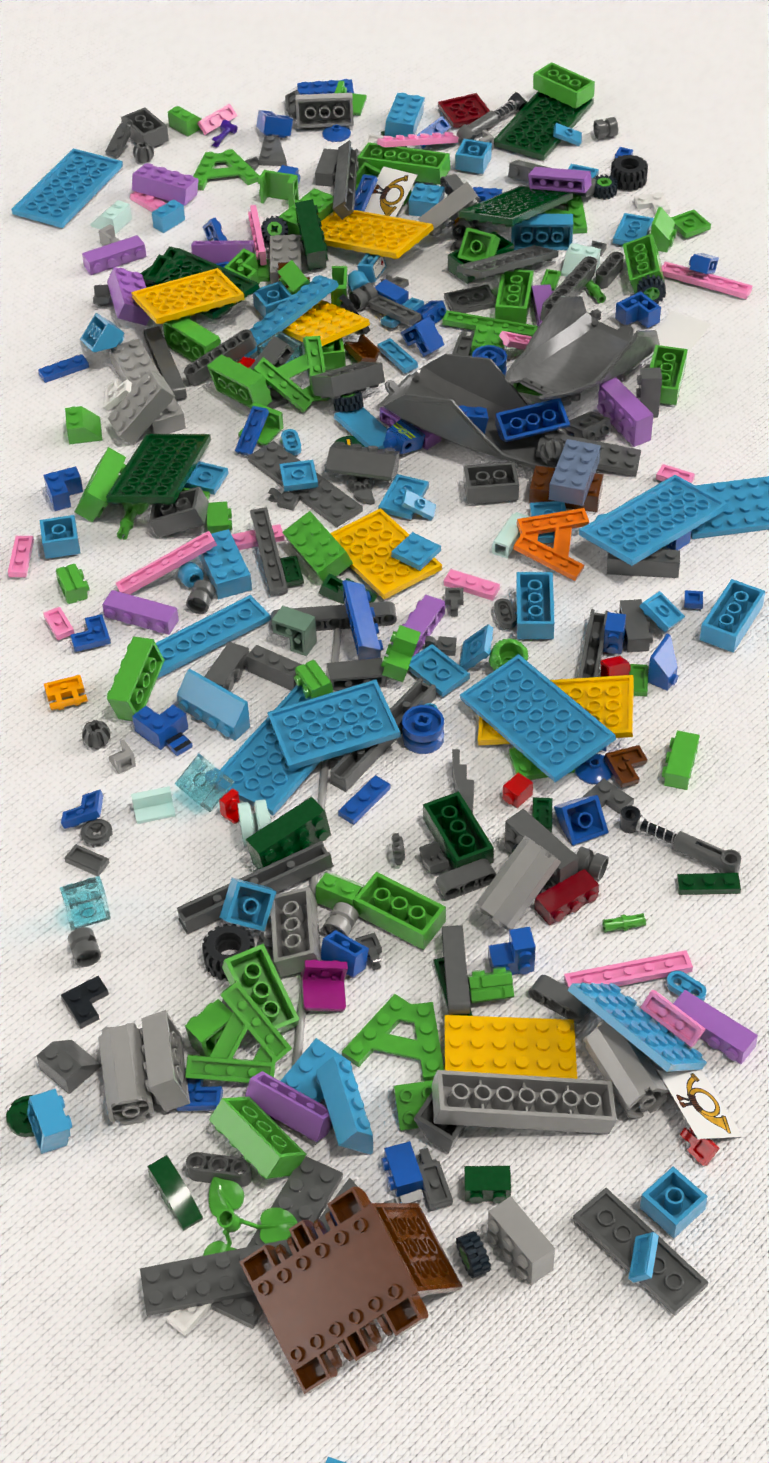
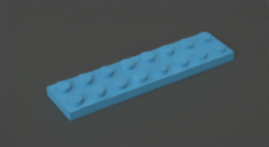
M321 275L315 276L310 284L302 286L296 294L291 295L287 301L279 304L273 312L268 313L264 319L255 323L250 331L257 342V346L244 356L250 357L274 336L278 335L339 287L337 281Z
M249 595L156 642L165 660L158 678L271 620L270 614Z

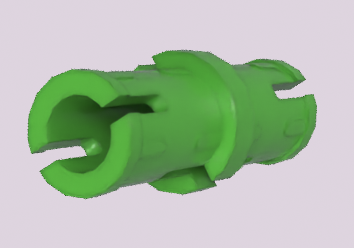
M591 279L584 287L589 291V295L593 296L599 304L605 302L606 296L601 292V288Z
M131 508L126 510V514L121 519L120 528L117 532L119 539H122L123 535V540L128 538V534L134 526V519L137 516L136 510L132 509L131 513Z
M644 913L629 916L623 914L620 917L603 919L602 925L605 933L615 930L628 931L630 928L646 926V918Z

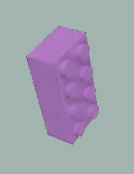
M145 163L132 174V191L167 201L174 199L185 206L197 196L198 178L192 175L181 174L178 171H170L165 167H156L151 163Z
M113 267L107 284L117 318L146 326L150 317L135 302L131 294L133 291L146 288L143 275L139 272H131L124 268Z
M617 378L599 384L598 412L610 418V423L633 447L651 441L654 414Z

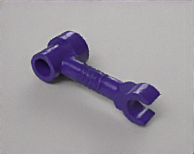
M223 120L220 127L223 132L212 138L215 141L212 146L219 147L222 140L229 133L235 134L237 132L238 126L231 124L228 120Z

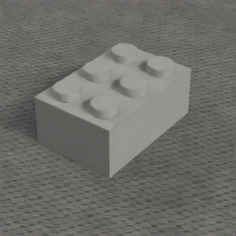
M511 1196L488 1211V1239L493 1245H498L507 1262L513 1263L522 1280L526 1279L530 1285H533L553 1271L555 1247Z

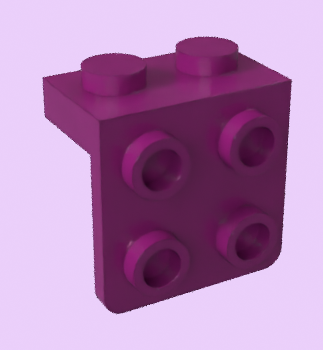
M305 960L301 974L303 1008L305 1010L345 1011L344 980L348 970L347 962L337 960Z

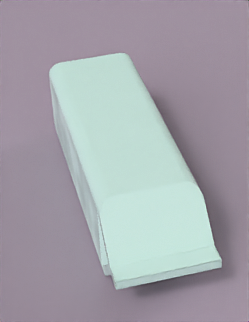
M518 512L512 513L494 539L492 553L508 558L514 550L515 542L520 537L516 524L517 519L530 516Z

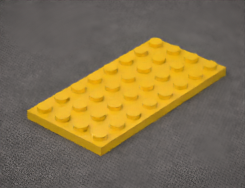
M354 210L353 213L343 220L334 211L321 221V229L325 237L324 242L327 246L392 259H399L405 252L409 251L410 248L434 230L431 223Z
M633 675L550 680L612 731L616 738L633 737ZM479 716V746L511 744Z

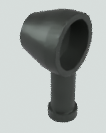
M454 224L451 228L453 237L455 239L464 238L466 227L462 224ZM479 226L469 227L480 231Z

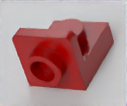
M232 788L219 799L220 812L223 817L233 824H237L240 821L237 803H240L239 792Z

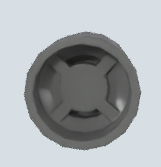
M615 117L606 118L605 121L603 119L594 121L593 131L596 139L618 135V123Z
M367 283L349 293V300L355 309L359 311L367 307L368 301L378 296V293L371 283Z
M206 580L194 582L186 601L188 609L197 614L206 613L216 592L214 585Z
M580 847L576 854L579 857L578 872L585 869L595 880L600 881L607 869L609 857L600 853L594 855L593 850Z
M77 928L68 935V943L76 965L88 967L100 960L101 952L91 928Z

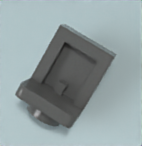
M108 284L94 285L93 304L106 306L111 301Z
M437 841L419 847L422 865L431 874L440 873L444 869L450 868L449 862L442 855Z

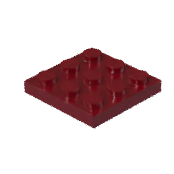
M477 93L438 101V108L453 128H459L465 124L469 125L490 111Z

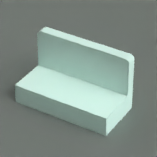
M170 786L131 794L137 824L170 818L176 815Z

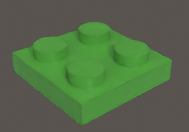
M694 209L671 217L675 222V229L685 238L711 229V224Z

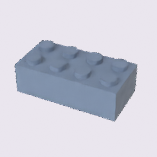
M566 440L550 482L549 500L580 506L584 505L600 461L601 445Z

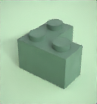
M282 605L272 619L273 633L289 638L290 651L307 657L317 643L315 616Z

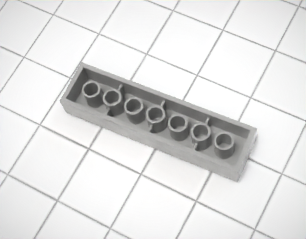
M140 339L118 344L117 347L109 349L114 369L122 382L129 380L132 383L131 390L149 369L161 376ZM175 398L149 426L152 434H170L186 429L184 413Z
M437 1070L432 1082L434 1124L610 1134L617 1121L612 1081Z

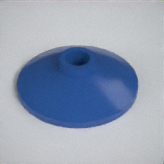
M335 124L332 127L325 128L322 135L327 141L342 142L350 137L351 131L346 126Z
M595 754L575 768L578 778L588 784L596 785L603 778L608 781L613 776L604 760V755Z

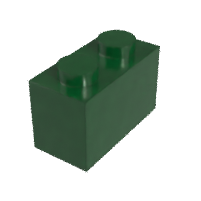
M464 1166L465 1202L474 1204L495 1202L500 1204L511 1196L510 1166Z

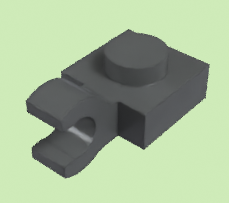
M270 488L268 494H271L268 498L270 502H277L278 507L294 511L300 501V495L288 491H283L281 494L277 489Z
M445 588V605H451V616H458V605H463V588Z
M425 636V648L433 644L444 654L455 656L457 638L438 636V640H436L432 636Z
M375 932L355 938V941L369 948L368 957L373 971L380 969L381 965L379 962H381L379 954L382 953V947Z

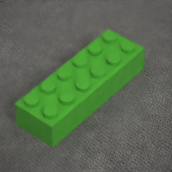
M370 142L367 143L357 157L359 169L366 162L379 170H382L384 166L416 174L418 176L415 181L433 183L434 185L440 184L441 177L446 176L451 169L450 153L406 147H382L377 143Z

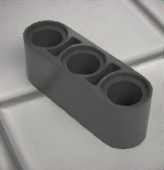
M612 252L596 270L595 284L601 289L607 288L622 271L624 255L621 252Z
M480 859L439 875L435 882L446 900H450L490 885L497 874L487 859Z
M540 975L528 991L533 1000L567 1019L574 1020V1023H581L590 1011V1008L568 991L569 987L547 975Z
M194 1152L186 1159L188 1176L193 1181L211 1183L213 1177L234 1181L241 1187L248 1186L252 1181L251 1164L242 1157ZM218 1168H223L221 1171H215ZM240 1171H245L243 1174H238Z

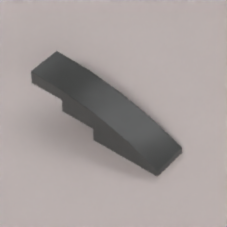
M452 749V775L455 792H460L473 813L474 780L467 779V764H460V749Z

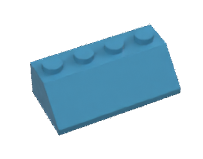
M95 313L80 340L91 351L98 352L117 347L124 340L123 335L125 333L114 323Z
M192 669L187 670L177 692L179 709L189 713L195 719L208 724L210 728L218 730L224 736L236 741L250 728L248 702Z
M333 1056L316 1072L338 1145L371 1155L373 1153V1134L358 1090V1084L352 1071V1065L348 1060Z

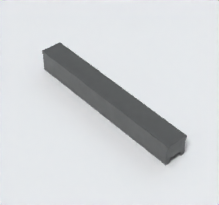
M350 140L338 147L333 210L342 220L354 212L359 150L357 148L355 150L352 149Z
M591 609L578 678L599 677L600 660H602L605 625L609 611L602 614L595 613V609Z
M420 678L390 708L400 734L403 732V715L407 710L414 706L432 703L436 699L435 685L429 686L423 683V679ZM398 738L347 753L330 770V784L347 792Z
M320 841L240 878V880L270 887L278 893L332 868L334 865L330 852H327L324 843ZM229 884L177 907L178 920L187 935L222 919L220 914Z

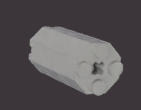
M524 836L477 901L476 909L484 915L491 917V920L498 926H502L508 931L510 928L513 929L561 861L542 846L536 844L532 839Z
M604 1020L600 1021L597 1027L584 1037L583 1041L586 1044V1050L604 1079L612 1081L613 1093L628 1117H644L642 1112L647 1110L649 1113L655 1112L667 1100L666 1093H668V1089L647 1056Z
M135 1023L105 1027L102 1029V1035L98 1037L109 1119L114 1123L115 1119H117L124 1126L142 1123L146 1120L148 1113H150V1116L154 1114L152 1094L148 1092L145 1084L148 1076L143 1066L146 1058L141 1048L144 1040L141 1037L140 1029L137 1028Z

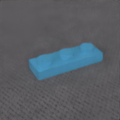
M412 297L402 305L416 311L424 306V301ZM387 315L380 319L381 325L389 328H395L401 323Z
M391 338L377 344L380 352L404 374L418 368V362Z

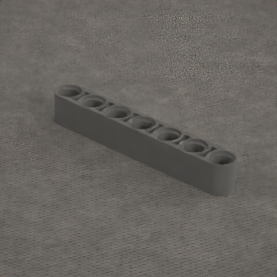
M591 256L585 257L544 301L540 315L542 321L560 296H576L592 279L597 266L596 258Z
M160 327L144 329L145 341L159 373L164 377L176 400L186 398L185 385Z
M393 602L369 603L370 607L374 608L375 618H373V621L378 626H390L396 623V608ZM345 604L293 608L315 616L316 631L335 630L336 628L351 629ZM279 609L272 611V613H271V615H270V616H271V629H272V631H273L272 619H273V617L276 615V613L279 611Z

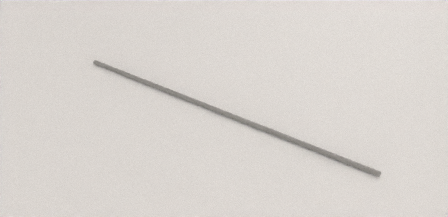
M340 628L334 630L331 662H339L342 633ZM330 759L324 760L321 763L318 804L324 810ZM319 874L310 877V889L315 898ZM302 978L300 980L297 1011L300 1020L296 1026L292 1066L301 1057L303 1049L306 1010L303 1008Z

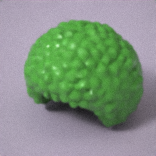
M499 640L491 649L489 656L490 666L495 671L518 654L527 661L529 657L528 650L518 640Z

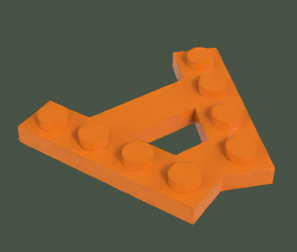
M580 508L517 519L516 524L520 537L515 542L513 549L576 581L585 565L569 557L571 532L573 528L584 527L589 524L585 509ZM555 532L553 548L539 542L538 534Z

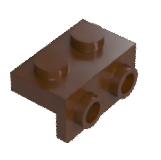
M360 334L358 342L344 343V349L357 360V363L361 361L376 362L380 353V349L364 334Z

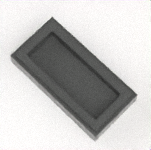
M77 844L73 846L64 858L66 863L98 877L110 863L109 858Z

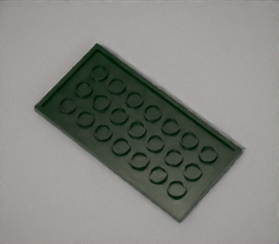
M538 91L494 138V146L523 154L524 156L537 158L538 160H545L562 141L553 137L554 125L558 123L573 128L594 104V99H590L578 108H573Z
M521 185L459 211V217L465 218L466 221L478 220L479 223L492 222V225L505 224L506 227H513L524 220H529L530 217H535L539 213H545L546 210H551L562 203H567V201L573 199V193L530 189L529 186Z
M183 249L181 250L186 258L170 276L158 283L144 280L147 288L218 268L244 293V299L260 289L259 283ZM150 267L140 273L143 275V279ZM237 303L227 304L220 308L216 307L207 312L202 311L199 313L215 319L225 311L230 310Z
M146 434L107 494V503H147L150 505L155 503H164L165 505L175 503L211 442V435Z

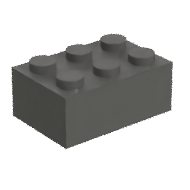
M146 107L121 116V122L124 117L133 121L130 138L135 143L145 141L155 147L169 141L167 125Z
M515 462L463 466V483L467 504L519 500V481Z
M200 486L182 491L173 504H152L148 523L158 538L193 527H199L205 524L209 501Z

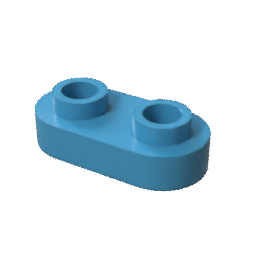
M293 429L284 430L281 433L284 449L294 456L300 454L302 448L297 431Z
M682 971L669 973L666 984L670 991L680 996L684 990H687L691 994L698 995L696 997L705 1000L707 991L702 983Z

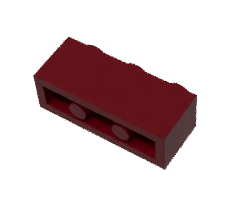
M583 869L537 895L534 909L548 925L559 922L568 914L577 912L587 903L594 902L599 896V884Z

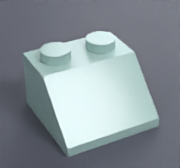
M117 200L90 224L91 227L102 229L111 224L114 226L115 234L118 233L132 220L130 204Z
M571 243L566 252L561 276L567 277L587 256L597 259V270L600 265L601 249Z

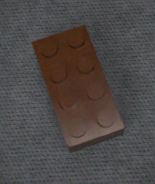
M535 466L529 491V504L554 501L549 500V487L556 468ZM595 473L583 506L565 503L566 509L584 508L585 511L598 512L603 490L604 474Z

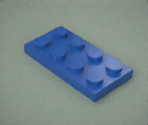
M352 79L297 83L300 95L335 93L339 81H344L347 93H354Z

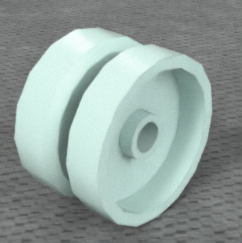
M265 799L255 800V813L253 814L248 802L237 803L244 847L247 846L246 838L271 823Z

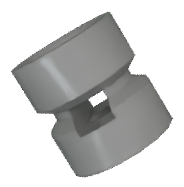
M336 903L330 913V917L327 918L322 927L325 935H329L337 930L348 936L359 917L357 910L347 903Z

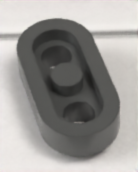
M504 598L496 600L494 603V613L498 625L503 629L515 627L516 615L512 602Z

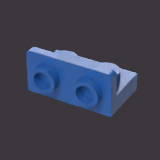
M443 300L429 301L416 310V312L421 314V320L430 316L434 324L442 320L447 311Z

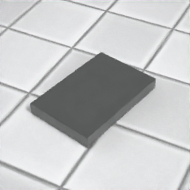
M488 284L444 293V299L450 311L470 313L495 308L496 298Z

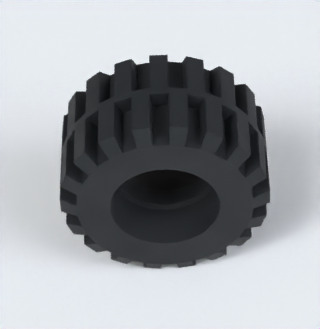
M623 155L612 161L611 176L612 178L615 177L618 181V189L632 191L646 185L648 163L642 157Z
M223 924V927L217 926L214 931L210 930L208 936H205L203 939L204 943H202L206 970L213 977L218 976L219 980L225 978L228 981L222 969L224 960L255 947L251 932L245 930V927L241 925L237 927V924H232L231 926ZM226 950H237L236 953L231 955L221 954Z

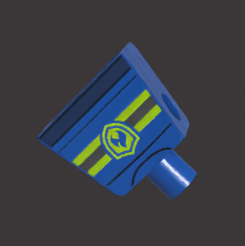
M400 419L387 429L383 446L384 448H394L395 451H400L399 454L409 453L422 449L425 434L412 424Z

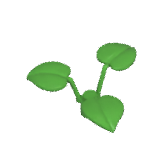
M213 1177L209 1190V1207L212 1214L217 1217L218 1224L224 1228L223 1234L226 1237L227 1244L223 1241H214L206 1247L203 1256L235 1250L236 1248L231 1247L232 1241L229 1233L236 1232L241 1224L261 1229L260 1238L266 1244L290 1238L291 1233L289 1229L298 1222L289 1211L277 1207L269 1208L262 1212L260 1217L261 1225L240 1218L234 1210L239 1209L244 1202L243 1188L234 1181Z

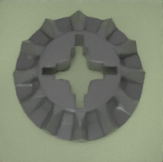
M349 476L347 487L352 492L372 489L374 481L373 478Z
M103 819L88 821L81 828L82 840L86 844L91 843L93 846L99 843L103 845L104 841H109L110 836L113 835L111 824ZM99 831H100V833H101L100 835H99V834H96V835L93 834V832L98 833Z
M393 833L391 843L394 862L396 865H402L403 861H405L403 838L399 836V833Z

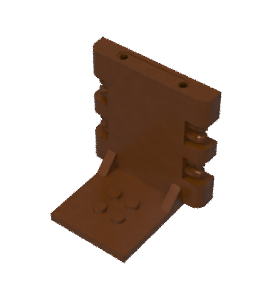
M351 1187L327 1203L330 1211L326 1213L325 1218L331 1229L329 1232L319 1219L315 1220L314 1223L310 1220H302L289 1229L292 1236L288 1238L287 1243L293 1254L291 1257L286 1248L281 1244L277 1245L276 1248L272 1245H264L240 1261L245 1275L304 1394L311 1393L337 1376V1369L343 1365L337 1348H340L348 1361L353 1359L355 1362L361 1361L377 1350L376 1344L381 1342V1335L375 1325L377 1322L386 1335L390 1336L393 1333L395 1336L402 1335L428 1318V1311L421 1297L429 1294L456 1292L463 1287L418 1203H371L367 1194L360 1187Z

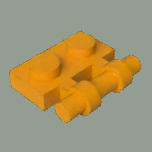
M80 675L44 683L48 702L56 700V702L49 703L51 710H63L64 707L79 706L81 703L88 702L86 694L78 695L85 693ZM73 696V698L62 700V698Z

